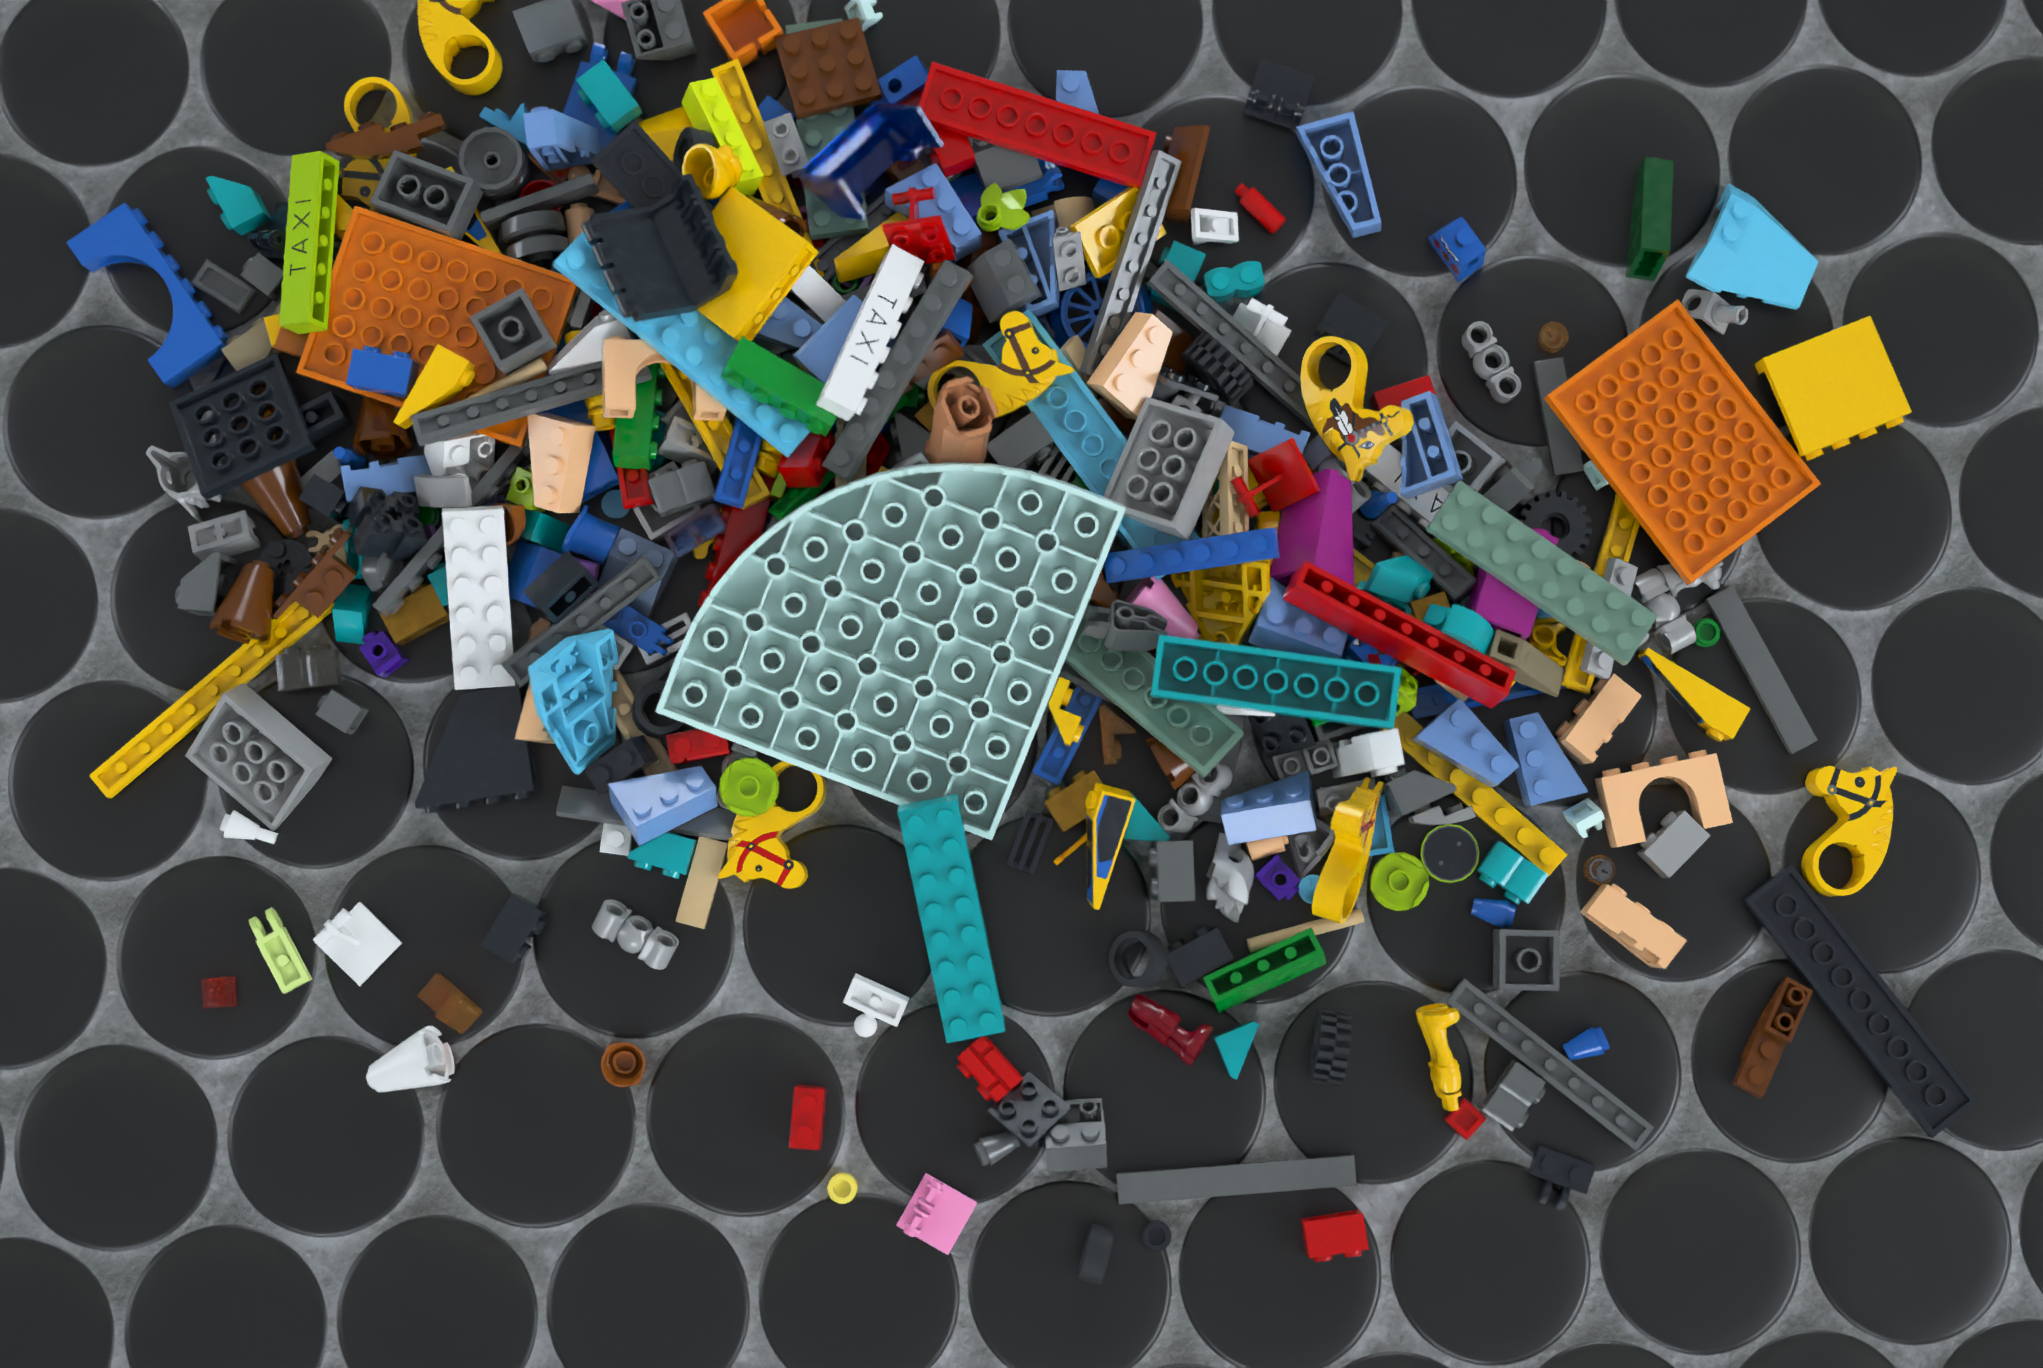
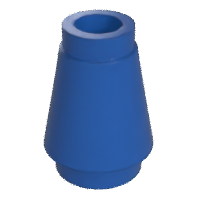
M1475 898L1471 915L1501 929L1503 927L1511 928L1517 905L1510 904V900Z
M1601 1026L1595 1029L1590 1027L1568 1041V1043L1563 1044L1570 1061L1602 1055L1605 1050L1610 1049Z

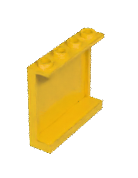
M731 186L727 193L721 196L712 214L719 233L725 239L728 252L737 264L739 274L729 291L700 307L697 311L738 342L742 336L752 341L819 251L807 240Z
M1871 316L1764 357L1754 364L1759 375L1762 373L1766 374L1799 451L1798 455L1800 457L1805 456L1807 461L1823 455L1822 449L1831 445L1833 450L1850 444L1849 438L1859 435L1860 440L1878 433L1876 428L1884 424L1887 429L1904 422L1902 417L1912 412Z

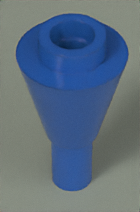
M336 447L333 451L340 470V466L350 465L351 470L363 469L366 465V457L355 453L352 447L344 449Z
M1370 490L1371 498L1360 507V511L1367 518H1378L1390 504L1397 502L1398 496L1395 492L1383 493Z

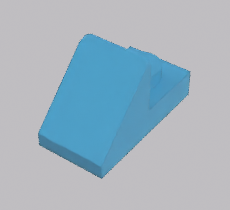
M524 103L519 106L512 119L497 108L495 111L487 107L483 109L479 117L486 126L498 127L508 131L522 148L530 152L527 146L523 113L529 112Z

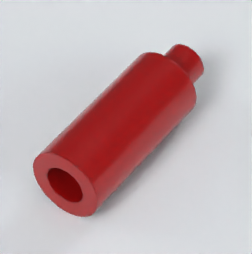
M1243 183L1237 187L1235 192L1241 197L1239 203L1272 235L1286 222L1287 219L1254 187L1249 190Z

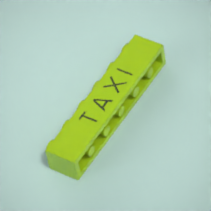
M322 151L292 155L279 326L297 334L327 331L340 161Z

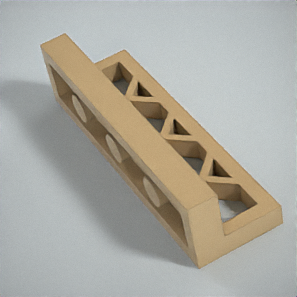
M1231 441L1213 483L1214 485L1218 479L1219 489L1214 496L1211 487L1202 508L1203 538L1249 531V515L1242 503L1239 504L1236 498L1239 496L1230 482L1242 475L1248 488V446L1234 441ZM1218 507L1220 509V517L1214 524L1213 514Z

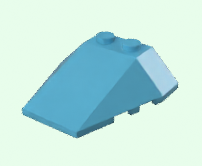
M1728 183L1716 209L1720 210V214L1706 245L1695 254L1686 278L1713 292L1735 293L1736 297H1754L1762 299L1763 303L1797 310L1800 307L1819 261L1754 197Z
M612 629L566 637L528 667L537 715L575 774H580L612 747L616 741L617 708L612 707V691H617V681L613 680V664H618V651Z

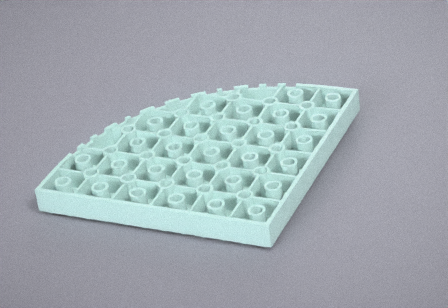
M945 462L912 465L875 473L838 486L803 504L770 527L738 557L717 582L689 627L655 712L898 805L958 794L965 830L992 840L1126 507L1080 487L1036 472L985 463Z

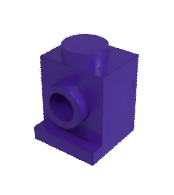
M377 630L368 633L362 639L364 644L359 647L377 676L386 678L409 661L390 634L383 630L379 633ZM382 646V655L376 656L375 649Z
M1277 854L1273 855L1254 873V877L1277 901H1280L1283 897L1288 901L1300 889L1297 884L1301 880ZM1277 874H1282L1285 877V883L1281 886L1275 883V876Z

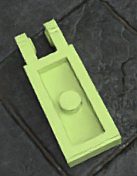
M271 907L265 911V914L274 932L266 935V931L257 917L249 919V925L282 993L286 994L312 980V977L286 927H283L277 912Z

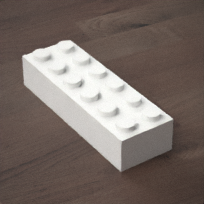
M503 505L442 508L455 690L515 686L514 679L501 665L504 660L513 654Z

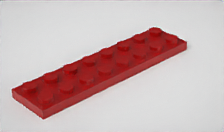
M935 62L931 63L915 116V120L1138 189L1142 186L1156 132Z

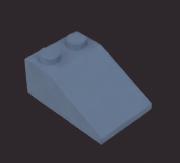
M621 528L608 555L597 589L644 554L661 575L662 579L629 603V605L651 618L679 558L675 552Z

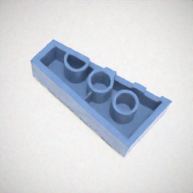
M1354 112L1297 126V137L1352 238L1381 231L1382 222Z

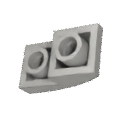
M428 474L413 476L418 505L448 508L472 506V489L467 476L454 474L441 477Z
M1330 739L1316 742L1317 745L1271 757L1277 779L1281 780L1308 770L1311 776L1338 767L1339 764Z
M1429 803L1414 810L1415 815L1409 816L1408 819L1410 823L1420 825H1443L1465 821L1476 817L1472 806L1463 808L1462 803L1445 809L1447 815H1443L1440 806L1431 807Z

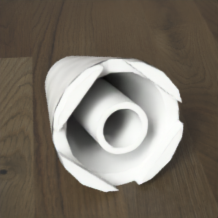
M426 1026L417 1031L369 1066L366 1075L369 1086L382 1093L442 1085L450 1082L449 1075L454 1074L455 1071L454 1058L448 1042L442 1044L438 1037L443 1034L433 1026Z

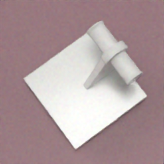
M1251 298L1248 305L1241 302L1233 318L1277 356L1292 331L1284 327L1288 317L1273 310L1274 306L1270 304L1266 306Z
M361 902L350 912L342 908L332 921L327 920L324 923L325 928L313 938V941L359 986L402 944Z

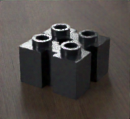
M360 486L346 508L350 527L358 528L353 535L357 555L380 558L382 553H389L392 560L410 562L427 541L423 522L417 519L420 510L416 494L393 491L391 496H387L383 489Z

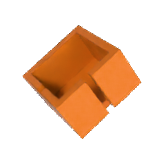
M722 0L702 12L707 26L729 60L733 61L738 58L742 68L759 59V51L765 55L775 49L774 37L784 35L775 17L767 9L764 0Z

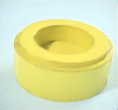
M845 1172L835 1174L827 1186L829 1197L834 1202L840 1204L850 1202L858 1190L856 1179L851 1174Z

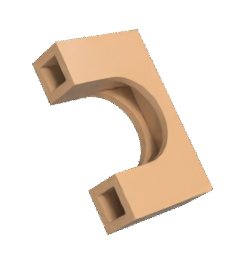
M611 336L609 339H604L602 345L603 417L633 418L636 409V375L644 367L653 363L673 364L641 338L639 340H630L624 336ZM688 377L692 386L693 420L723 421L727 411L726 407Z
M1705 749L1688 753L1689 759L1678 761L1677 756L1659 759L1661 765L1650 767L1649 762L1631 765L1632 771L1621 773L1620 768L1602 771L1603 777L1595 779L1601 810L1605 817L1604 823L1610 848L1646 841L1639 812V799L1643 789L1657 778L1673 780L1685 790L1689 798L1693 819L1703 829L1733 823L1717 753L1707 755Z

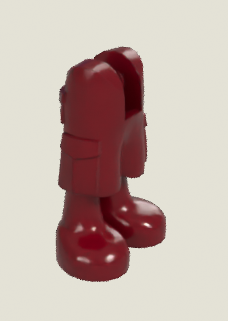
M1143 994L1135 996L1128 1011V1017L1135 1027L1146 1031L1164 1047L1167 1045L1189 1066L1198 1058L1213 1031V1028L1208 1024L1201 1025L1195 1031H1188L1180 1027L1179 1023L1182 1018Z

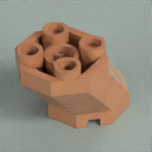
M968 376L948 381L942 386L934 409L932 431L924 444V452L929 464L984 462L989 433L993 426L991 423L996 418L998 410L989 389L983 385L980 387L972 383L975 380Z

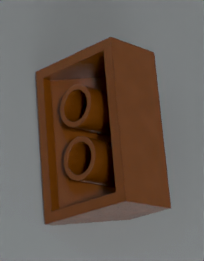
M1211 126L1174 127L1173 135L1166 136L1163 152L1182 161L1163 218L1164 221L1187 225Z

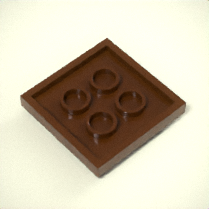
M859 17L774 37L797 120L828 113L844 107L849 108L882 100Z

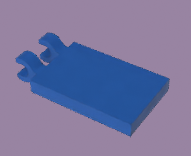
M594 43L590 62H580L563 114L597 128L600 149L602 150L620 134L621 130L614 133L610 126L604 129L594 115L598 110L592 103L587 106L578 95L577 91L581 88L576 82L577 78L604 59L606 61L609 51L605 50L606 46ZM622 51L618 60L617 72H613L631 96H633L637 80L630 77L636 60L633 59L632 54Z
M1037 158L1041 172L1045 173L1043 178L1011 189L1026 190L1027 200L1025 207L1047 200V193L1060 191L1064 188L1060 178L1062 173L1054 163ZM975 172L952 180L949 184L975 224H977L976 217L979 208L982 206L981 195L984 192V188Z

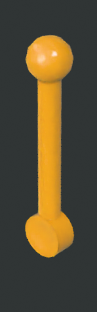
M1087 832L1053 861L1056 866L1087 840Z

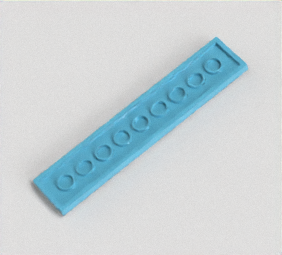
M584 232L554 261V268L787 458L811 432L805 427V424L796 419L784 417L777 408L770 404L758 402L751 393L742 388L732 387L726 382L725 378L721 377L727 361L739 342L699 311L695 310L694 312L634 322L632 317L623 318L615 301L617 295H612L603 275L605 270L600 269L591 249L593 245H589Z
M1030 309L1023 312L1031 320L1040 342L1051 349H1057L1060 363L1073 368ZM1001 330L982 344L997 365L1001 364L1002 349L1007 341ZM1075 370L1071 374L1058 376L1044 393L1026 405L1035 413L1053 438L1054 443L1089 490L1103 497L1127 443V439ZM1126 516L1122 517L1118 527L1133 549L1201 539L1194 529L1190 539L1185 540L1161 532ZM1165 575L1155 576V578L1159 580L1163 578Z

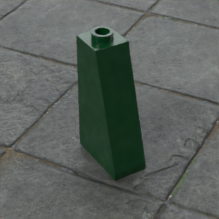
M1645 157L1637 172L1626 266L1627 278L1654 281L1670 252L1674 161L1663 160L1659 157Z

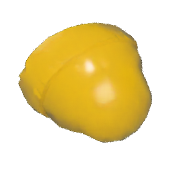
M696 144L686 152L682 164V174H692L696 185L702 191V197L708 200L717 199L728 191L731 186L735 187L740 180L743 169L739 157L733 154L732 148L728 145H722L716 149L708 144Z

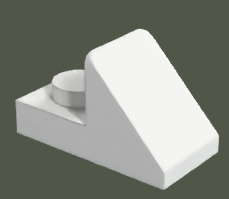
M1201 208L1191 209L1193 245L1209 241L1229 244L1239 242L1237 213Z

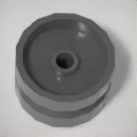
M484 127L472 132L464 140L459 151V166L463 176L475 180L483 192V197L490 200H506L516 196L526 186L530 177V162L519 142L508 131L498 127Z
M551 210L532 211L511 217L500 225L502 240L506 245H509L505 252L506 256L542 268L552 267V262L556 256L559 257L570 245L569 240L562 236L567 229L561 212Z

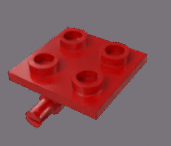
M933 186L923 189L911 187L906 192L892 193L894 206L910 203V220L883 224V231L889 247L892 245L899 247L923 260V265L943 262L944 260H955V252L941 215L925 218L919 217V201L935 199Z
M1293 437L1248 459V466L1258 486L1249 491L1242 475L1230 481L1239 496L1236 498L1239 504L1242 503L1249 518L1261 513L1253 499V496L1260 491L1263 492L1273 513L1320 491Z

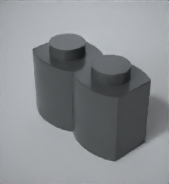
M692 459L682 463V468L671 472L667 468L653 473L654 478L649 479L648 482L661 517L714 500L716 491L705 461L699 462L698 459Z
M1512 1059L1481 1103L1479 1109L1509 1130L1513 1131L1515 1127L1519 1129L1524 1125L1529 1116L1526 1113L1532 1103L1537 1104L1544 1096L1546 1090L1543 1087L1546 1082Z

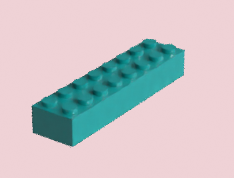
M1159 635L1151 697L1390 730L1394 728L1402 668Z
M958 794L899 805L898 816L946 1042L952 1043L1006 1032Z

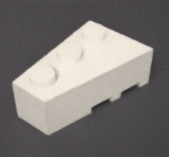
M1398 728L1353 737L1351 738L1352 740L1346 739L1331 743L1339 764L1338 767L1332 768L1334 779L1368 772L1371 773V778L1398 772L1397 766L1405 764Z

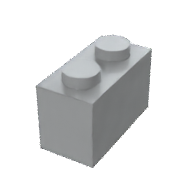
M1671 811L1660 822L1662 828L1656 834L1653 832L1645 837L1646 841L1640 843L1642 848L1637 854L1662 878H1670L1710 837L1686 811H1677L1676 813Z

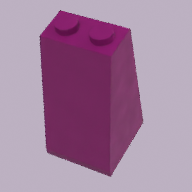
M1324 469L1313 474L1320 491L1282 509L1277 535L1280 558L1273 559L1270 577L1288 586L1292 574L1305 561L1353 586L1355 585L1351 481L1340 475L1337 470Z
M1541 528L1532 529L1557 546L1559 538L1551 536L1549 531ZM1479 567L1475 577L1477 584L1471 589L1465 608L1476 612L1486 619L1494 631L1498 629L1525 640L1531 634L1538 607Z

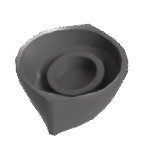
M382 553L380 558L365 556L361 564L363 579L372 592H384L404 569V561L390 559L389 553Z

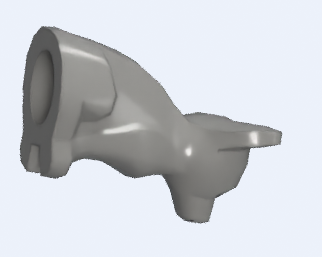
M1723 562L1717 563L1689 585H1686L1670 563L1658 565L1656 569L1662 573L1666 585L1670 589L1666 593L1676 598L1677 593L1681 589L1696 587L1702 582L1711 589H1718L1720 587L1719 579L1722 576L1721 566Z

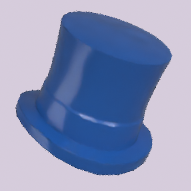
M585 504L563 541L561 552L562 555L566 551L581 554L604 566L621 526L608 523L587 513L589 506Z

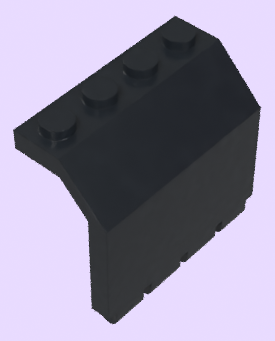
M692 174L680 175L672 193L651 206L593 214L589 221L581 224L589 245H593L591 249L600 269L605 270L603 275L612 295H617L615 301L623 318L632 317L634 322L694 312L729 291L739 274L737 264L731 258L725 239L719 233L713 214L708 210L702 197V191L696 185Z

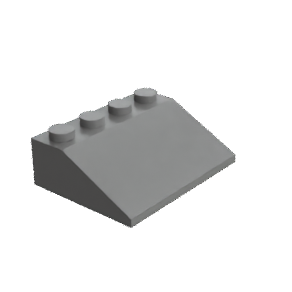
M1146 397L1103 497L1124 505L1126 510L1123 516L1161 532L1189 540L1235 431L1223 419Z
M245 683L222 694L185 755L272 831H275L316 784L332 760L327 753Z

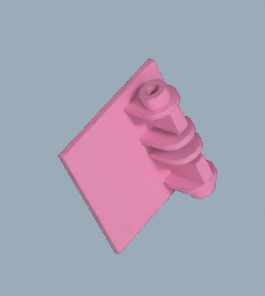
M925 1173L896 1226L903 1229V1232L914 1238L915 1236L949 1255L978 1202Z

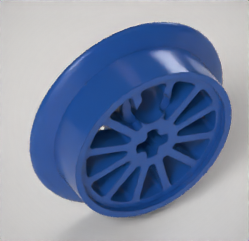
M1086 268V285L1060 291V308L1051 311L1049 317L1050 327L1055 332L1054 339L1060 349L1069 338L1078 335L1082 339L1094 328L1103 301L1097 284H1108L1112 271L1101 278H1094L1090 268ZM1142 284L1132 316L1135 312L1152 314L1154 311L1152 301L1149 299L1150 296ZM1092 286L1096 301H1093L1082 289ZM1079 295L1090 307L1073 303L1071 300L1074 296ZM1070 309L1088 313L1080 317L1068 318V311ZM1086 321L1090 322L1079 334H1075L1071 328L1075 324ZM1082 341L1085 348L1087 349L1088 343Z

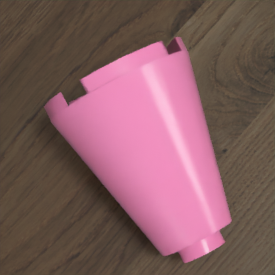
M1150 577L1149 580L1148 578H1143L1125 600V602L1152 609L1168 621L1164 630L1168 632L1167 636L1198 639L1200 635L1197 632L1199 625L1162 579L1157 580L1155 577Z

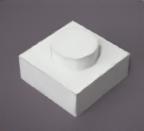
M604 823L599 852L628 856L633 842V836L628 828L622 825Z

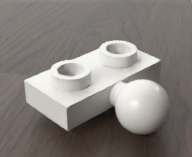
M855 974L843 1003L864 1012V1014L859 1015L855 1019L854 1030L861 1037H870L877 1030L875 1018L897 1027L910 997L859 974Z

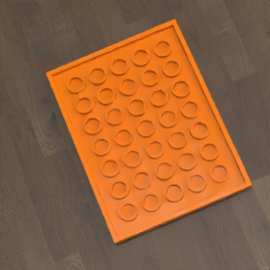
M354 206L332 268L327 331L309 334L296 373L401 408L407 398L353 389L346 384L353 349L363 350V346H371L381 349V354L392 355L393 351L410 354V359L419 364L417 381L437 344L470 361L475 366L473 370L475 375L471 384L468 387H463L459 394L440 407L460 402L507 376L498 369L470 319L472 315L523 288L530 296L558 346L578 286L563 274ZM558 347L540 356L545 361L548 369ZM549 370L545 371L544 373L536 376L535 378L529 381L547 377L549 374ZM527 416L473 432L523 448L528 435Z
M1678 299L1544 397L1547 404L1686 585L1693 583L1821 484Z

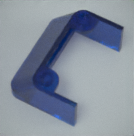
M880 103L870 107L811 160L800 171L798 176L805 187L839 217L864 220L868 216L861 207L864 200L860 194L895 161L906 160L911 162L921 155V150L924 147L941 148L944 143L921 106Z

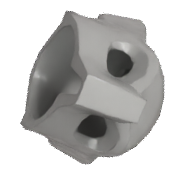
M150 446L145 454L156 466L159 483L163 490L169 496L179 501L199 523L204 522L194 505L200 508H208L210 505L199 491L187 453H169L156 446ZM219 494L208 500L220 502L222 496Z
M1219 832L1215 853L1206 875L1209 878L1206 886V899L1216 900V909H1220V912L1231 921L1239 922L1244 905H1248L1249 892L1254 881V866L1249 856L1241 849V843L1228 845L1226 834Z

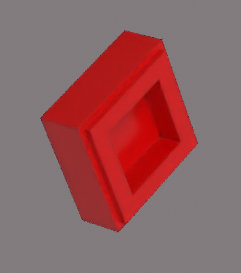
M1463 1097L1458 1102L1459 1109L1450 1111L1444 1117V1120L1465 1140H1468L1487 1118Z

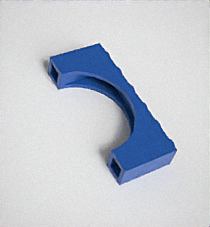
M123 203L66 243L82 266L91 272L111 264L130 262L151 267L164 279L173 302L172 325L162 346L147 360L162 382L174 389L224 355L221 349L227 346L226 340L229 337L219 324L214 326L209 318L213 315L203 301L198 302L193 295L196 289L186 277L182 279L178 274L177 270L180 269V266L170 254L166 256L162 251L161 247L164 246V243L154 231L149 232L145 226L148 220L138 208L132 209L126 203Z

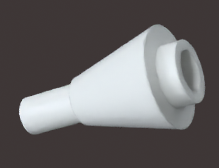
M235 810L232 811L231 815L225 814L220 826V830L224 831V838L259 839L275 844L278 833L260 828L258 824Z

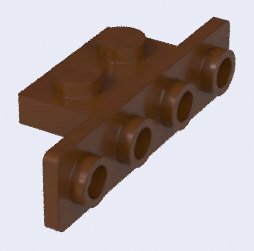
M349 524L344 531L339 528L328 541L332 545L328 550L324 552L320 549L310 561L313 567L307 574L301 571L291 583L294 586L293 590L288 595L283 592L273 603L276 609L272 618L277 620L294 600L317 618L325 612L358 573L335 555L351 536L354 527H350Z

